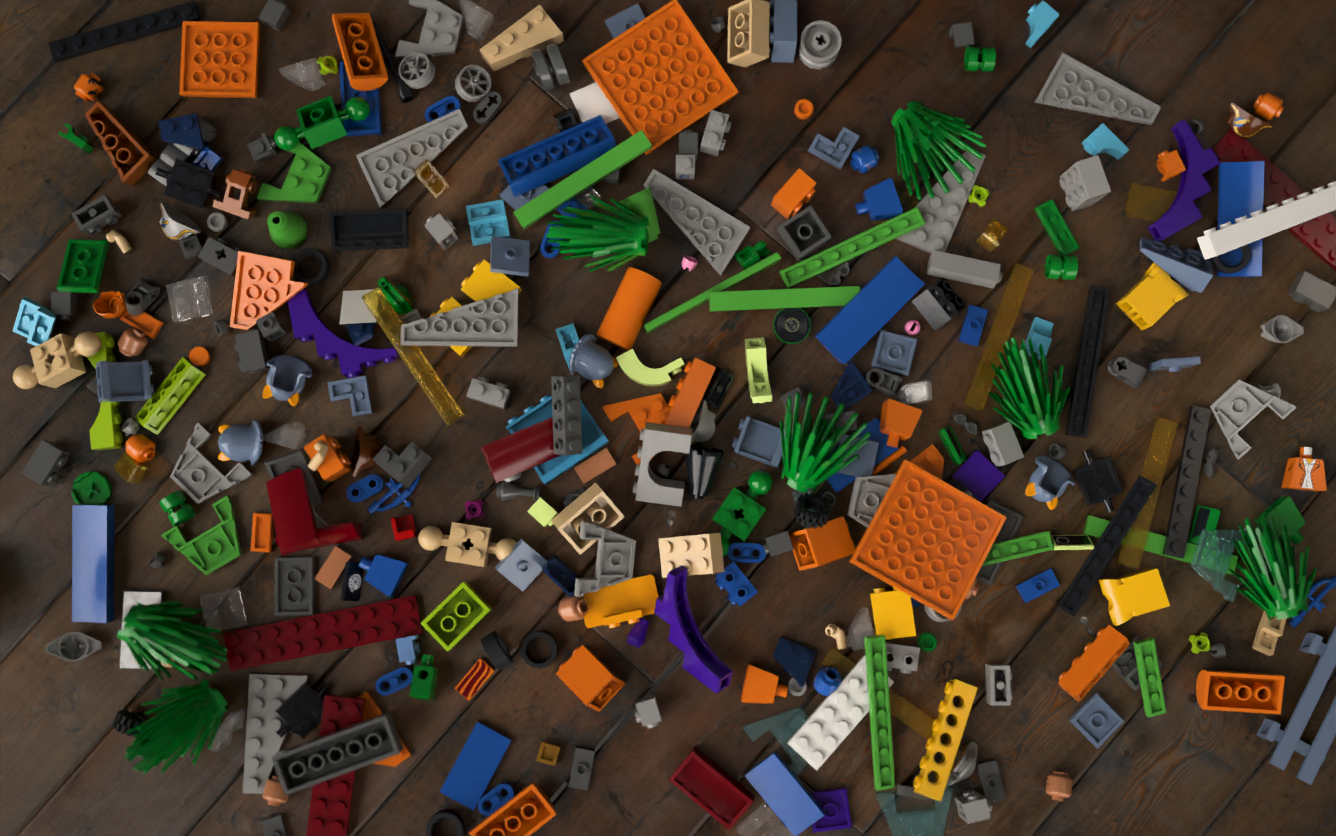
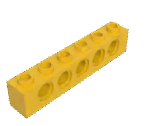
M957 679L947 682L944 693H946L944 701L942 700L938 707L940 712L938 719H935L932 725V730H934L932 737L926 743V755L920 761L919 767L921 770L919 776L915 777L913 787H915L914 792L933 800H942L978 689L977 687ZM955 696L958 697L960 701L957 707L953 704V698ZM948 715L953 717V724L951 726L947 723ZM943 733L947 736V742L945 744H943L940 739ZM937 752H939L941 755V761L939 763H937L934 759V756ZM931 771L935 774L933 782H930L928 779V774Z

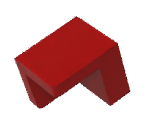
M413 515L391 518L395 541L418 537Z

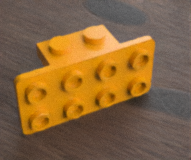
M646 575L632 578L612 586L602 587L596 592L584 594L582 598L588 604V611L584 617L585 626L592 628L609 625V628L621 626L620 622L636 623L640 622L639 618L655 614V602L658 598V592L654 576Z

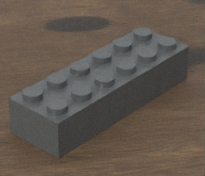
M387 711L279 751L272 757V761L285 795L399 754L403 749V745L391 712Z

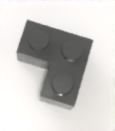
M411 441L400 455H397L393 450L384 445L372 460L400 484L408 488L432 458Z

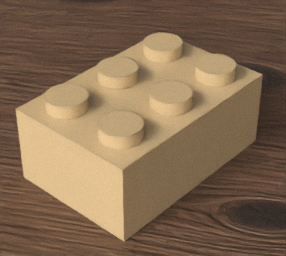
M744 0L728 8L727 63L747 67L769 58L770 2L764 0Z
M595 482L551 521L581 555L597 541L580 539L581 521L610 530L625 516Z
M721 533L659 539L662 578L667 577L670 570L681 565L688 569L687 576L724 572Z

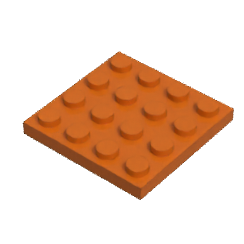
M183 21L179 95L181 97L257 98L260 24L258 22Z

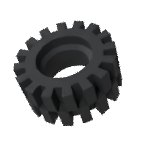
M805 493L804 496L800 495L794 509L796 521L798 523L801 522L802 526L807 524V528L813 526L814 529H817L818 526L820 528L823 527V524L826 525L831 505L829 501H826L825 497L820 498V494L814 496V493L810 495Z
M118 710L112 728L127 736H134L140 731L135 730L132 733H127V731L150 718L139 713L136 714L133 711Z

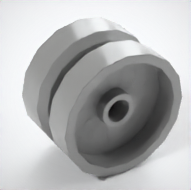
M819 20L805 27L799 40L798 54L806 66L819 70L833 64L838 56L842 42L840 32L836 26L828 21Z

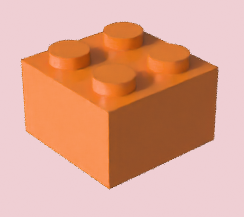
M799 168L774 196L771 206L788 220L791 216H795L801 211L803 202L807 204L812 199L813 194L816 192L814 188L817 183Z
M323 434L304 446L312 460L318 452L314 449V445L318 441H323L324 444L327 443V454L317 469L323 480L333 482L352 470L350 467L352 462L346 454H342L340 450L342 446L337 438L333 439L332 436Z

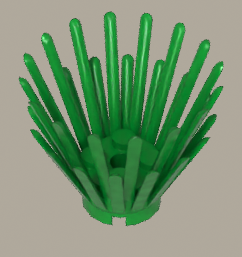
M912 101L907 103L909 108L905 111L902 108L898 109L891 121L895 130L898 175H900L902 167L906 188L908 187L909 194L912 196L913 192L909 176L911 174L917 198L921 200L922 195L914 163H916L929 197L934 199V193L928 180L931 176L922 154L943 191L949 193V188L940 174L945 169L939 159L959 184H962L964 180L939 148L952 162H956L958 159L971 172H975L976 169L945 139L947 138L960 149L969 151L979 159H983V155L948 130L965 137L981 147H986V145L971 136L983 138L973 131L966 129L971 128V126L963 123L965 120L925 107L921 101Z
M797 392L795 397L793 426L791 414L792 400L788 396L784 417L785 441L783 422L780 419L784 467L781 477L783 479L786 476L788 478L786 484L801 492H807L808 488H813L812 492H814L820 483L852 463L859 454L852 456L847 461L845 460L869 440L865 439L871 435V432L866 433L840 456L848 445L866 428L867 423H863L829 456L858 417V413H853L843 428L837 427L829 440H827L845 406L843 403L839 404L825 430L828 422L826 419L822 420L829 401V398L825 396L808 438L813 418L810 414L813 393L811 392L808 394L802 425L798 423L800 394Z

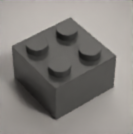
M811 205L779 225L777 232L797 262L828 243L832 238Z

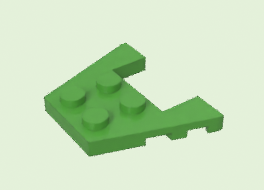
M299 142L294 149L286 150L296 155L282 189L262 183L257 195L258 200L318 203L332 169Z
M225 496L212 504L221 523L188 542L179 526H175L161 535L205 575L213 573L242 555L230 496Z

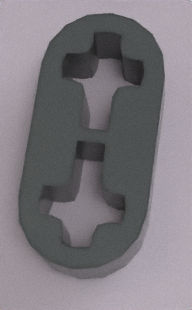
M489 92L474 109L473 117L477 124H487L501 108L503 101L499 93ZM497 98L498 103H492V105L489 107V105L491 104L490 99ZM487 109V111L485 112L486 118L484 119L481 117L479 119L478 113H484V111Z
M897 786L896 795L933 801L931 798L914 792V787Z

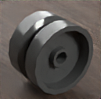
M556 43L546 46L548 58H545L540 48L530 51L538 80L541 81L544 91L554 88L555 84L552 76H555L557 83L560 85L570 83L565 64Z

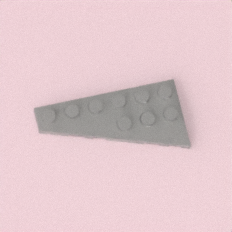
M1064 53L1060 55L1034 102L1151 125L1161 109V106Z
M460 109L356 155L380 208L386 205L468 128Z
M966 150L962 156L975 167V172H971L957 160L953 167L964 182L959 184L948 170L942 178L949 188V193H945L939 182H937L932 188L934 199H931L929 194H927L916 206L926 224L896 239L932 254L933 250L945 252L986 155L982 154L983 159H979Z
M517 288L504 294L495 295V297L476 301L432 317L401 325L400 345L518 347L519 289Z
M249 674L243 793L263 794L266 781L270 779L273 772L274 763L272 757L281 751V746L287 736L286 733L281 738L276 733L284 723L275 710L304 682L306 683L310 675Z

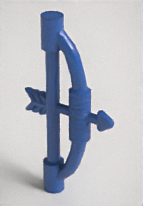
M420 474L413 481L409 489L402 493L398 489L403 485L400 483L396 485L391 478L389 483H385L391 490L378 501L373 502L367 507V510L371 514L375 511L382 512L399 506L402 502L405 503V507L411 508V501H407V498L412 495V492L418 485ZM395 492L398 494L392 503L383 507L380 506Z
M1336 575L1333 578L1321 579L1311 585L1308 598L1311 600L1308 605L1309 610L1306 612L1303 610L1299 615L1292 617V620L1289 622L1292 627L1295 628L1314 606L1319 612H1321L1323 607H1327L1320 600L1331 588L1334 589L1336 587ZM1327 583V586L1314 598L1312 594L1316 591V588Z

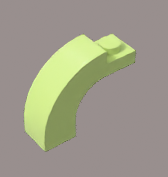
M764 337L745 339L750 397L753 403L771 402L772 393L768 379Z
M633 349L616 357L625 375L634 382L645 386H662L670 383L671 378L669 374L672 373L674 376L682 372V367L685 365L682 358H679L662 368H649L639 361Z

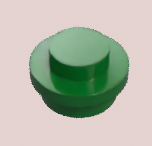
M925 632L918 637L917 644L922 651L930 652L936 648L937 639L932 633Z

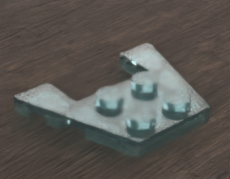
M1202 529L1191 567L1203 579L1209 581L1213 588L1224 596L1225 600L1234 602L1237 592L1235 588H1238V585L1224 580L1234 550L1232 539L1236 540L1237 543L1242 541L1243 545L1246 546L1242 533L1239 529Z
M800 707L742 726L753 742L770 730L793 762L788 765V768L798 778L808 762L787 742L808 719Z
M945 787L942 800H935V809L896 812L894 792L876 793V798L893 836H943L953 788Z

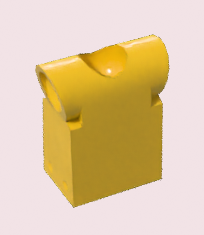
M1153 262L1143 278L1116 304L1143 331L1153 326L1176 302L1189 296V294L1177 282L1173 281L1166 271Z
M1149 567L1117 578L1098 579L1102 593L1108 600V611L1113 626H1118L1133 616L1170 606L1158 568Z

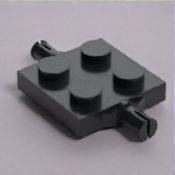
M176 158L174 166L170 171L158 167L155 173L157 176L166 178L167 185L164 195L202 208L209 194L220 198L223 192L212 188L213 171Z
M1089 450L1081 452L1086 463L1082 467L1072 470V473L1086 506L1103 503L1107 513L1114 511L1111 499L1115 495L1124 492L1110 457L1107 456L1099 460H1093Z
M304 682L275 710L284 723L276 733L282 738L289 730H292L304 739L321 722L324 705L323 696L331 688L325 683L323 687L315 691Z

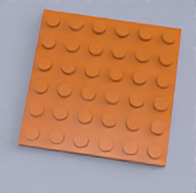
M677 0L670 1L582 60V63L630 134L633 136L642 130L648 138L652 148L644 152L645 156L739 93Z
M905 459L849 562L948 619L954 620L1007 517Z

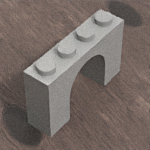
M646 422L645 429L641 428L640 440H643V447L639 446L637 458H641V462L636 464L635 476L639 477L638 482H634L633 493H636V501L682 507L685 481L664 479L657 476L651 470L649 461L655 454L661 451L689 454L692 428Z

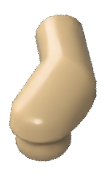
M111 230L110 233L106 234V238L110 243L117 242L123 254L132 250L126 238L117 230Z
M318 441L314 445V449L318 452L308 464V467L313 471L318 469L327 454L328 445L327 443L324 444L323 441Z
M829 624L825 628V633L836 639L837 649H846L847 644L844 630L835 624Z

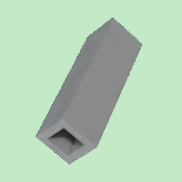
M933 250L929 257L927 275L992 289L997 283H1000L1002 278V272H1000L1001 264Z

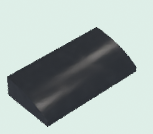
M408 210L329 212L332 251L409 248Z

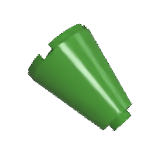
M650 187L620 201L640 217L649 218V226H646L649 243L659 238L658 234L661 232Z
M275 211L269 215L267 220L269 234L277 246L282 249H294L303 244L307 238V224L299 214L288 211Z

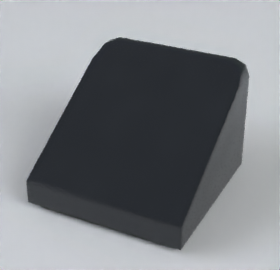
M570 108L553 115L560 132L577 125Z

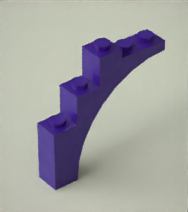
M1185 119L1175 124L1171 130L1177 140L1181 160L1186 170L1181 173L1180 185L1169 209L1156 222L1147 227L1155 241L1159 242L1202 218L1199 207L1193 201L1211 191L1209 182L1202 175L1220 164L1217 154L1212 151L1211 147L1205 151L1203 150L1201 142L1195 137L1192 127Z
M301 290L288 300L294 337L299 341L301 340V342H310L315 338L318 356L325 359V361L334 360L338 356L341 374L348 377V379L359 377V374L364 373L363 365L365 367H373L377 365V362L392 363L396 361V358H400L397 348H363L337 337L320 319L313 306L310 293L307 290Z
M681 565L669 571L664 595H660L656 599L654 613L671 625L668 641L685 653L682 668L717 694L730 685L733 670L724 664L711 650L695 623L687 596L686 580L688 569Z

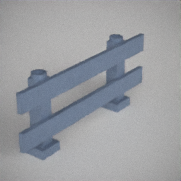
M1336 626L1327 644L1322 642V636L1306 632L1299 650L1308 654H1317L1320 656V659L1285 730L1279 729L1281 724L1264 718L1257 733V736L1262 739L1278 742L1269 763L1281 770H1285L1294 751L1304 756L1305 759L1296 778L1309 785H1312L1321 764L1326 760V754L1336 735L1335 695L1312 745L1299 740L1336 665Z

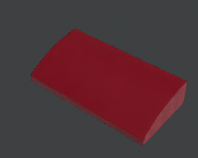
M553 417L481 447L495 483L561 456L554 454Z
M301 467L283 473L268 481L266 486L281 555L320 544L306 475Z
M351 522L318 528L320 544L294 552L363 540L361 524ZM275 536V541H276L277 545L279 546L278 538H277V536Z
M695 746L668 779L728 830L750 807L755 798L751 792Z

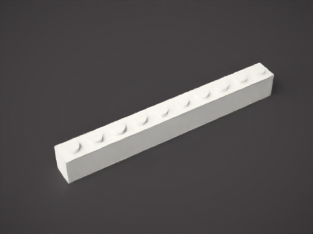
M1336 181L1328 183V188L1326 189L1324 186L1313 189V194H1309L1308 191L1297 195V200H1294L1293 197L1284 200L1281 206L1278 203L1266 207V212H1263L1261 209L1250 213V218H1247V215L1235 219V224H1232L1230 221L1219 225V230H1216L1214 227L1203 231L1204 235L1198 237L1197 240L1204 259L1216 257L1336 210Z

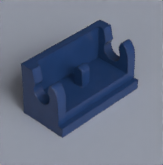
M554 554L544 564L542 571L567 595L572 597L575 591V580L580 577Z

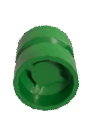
M967 46L964 56L965 71H977L980 69L981 72H993L996 60L995 47H983L980 50L979 47Z
M1047 255L1044 269L1046 279H1059L1061 277L1062 280H1075L1078 271L1077 256L1064 255L1061 258L1060 255Z
M182 490L166 496L159 502L164 513H169L168 519L173 527L188 521L196 514L191 504H186L187 498Z

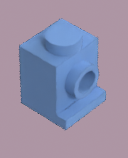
M418 634L396 639L400 662H406V665L418 663L417 658L418 654H420V646L415 641V639L419 638Z

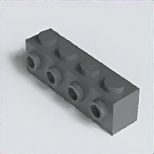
M551 376L554 454H582L580 376Z

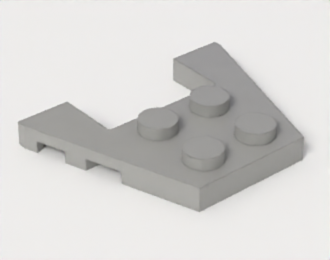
M409 0L410 6L427 9L419 44L399 40L396 58L404 59L405 56L413 52H422L425 55L431 56L455 54L464 21L463 15L438 0Z
M1239 379L1209 406L1238 460L1251 447L1237 433L1263 409L1269 406L1281 419H1284L1297 408Z
M198 422L170 478L196 503L200 504L251 477L253 473L241 462H238L225 476L199 451V448L212 434Z
M896 474L856 477L847 515L868 527Z
M581 521L580 539L598 540L595 577L576 578L574 595L582 597L588 592H596L602 587L612 586L632 579L636 540L592 523Z

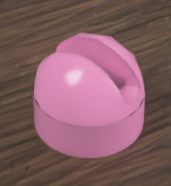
M684 255L681 263L682 268L685 270L687 267L688 271H692L695 269L698 260Z
M909 320L904 328L908 335H916L920 331L921 326L917 320ZM915 323L916 326L912 332L910 331L912 325Z

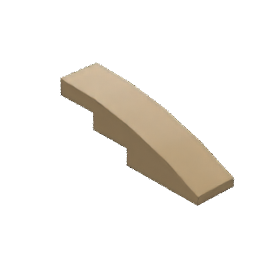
M1264 611L1252 649L1268 656L1274 655L1277 639L1283 634L1286 619L1277 620L1276 616H1274L1272 620H1268L1267 614Z

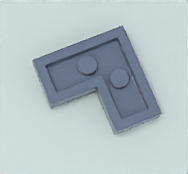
M845 127L842 128L835 142L817 134L808 152L841 169L860 136Z
M366 375L327 382L331 402L350 399L353 417L373 414Z

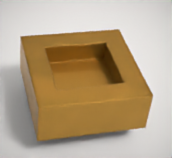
M542 741L536 761L555 766L561 746Z

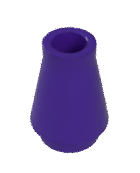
M639 618L640 622H637L626 636V642L639 649L641 645H644L649 622L642 618Z

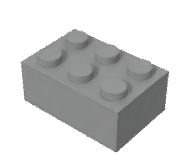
M1099 155L1076 162L1060 176V186L1066 193V203L1072 212L1094 205L1111 192Z

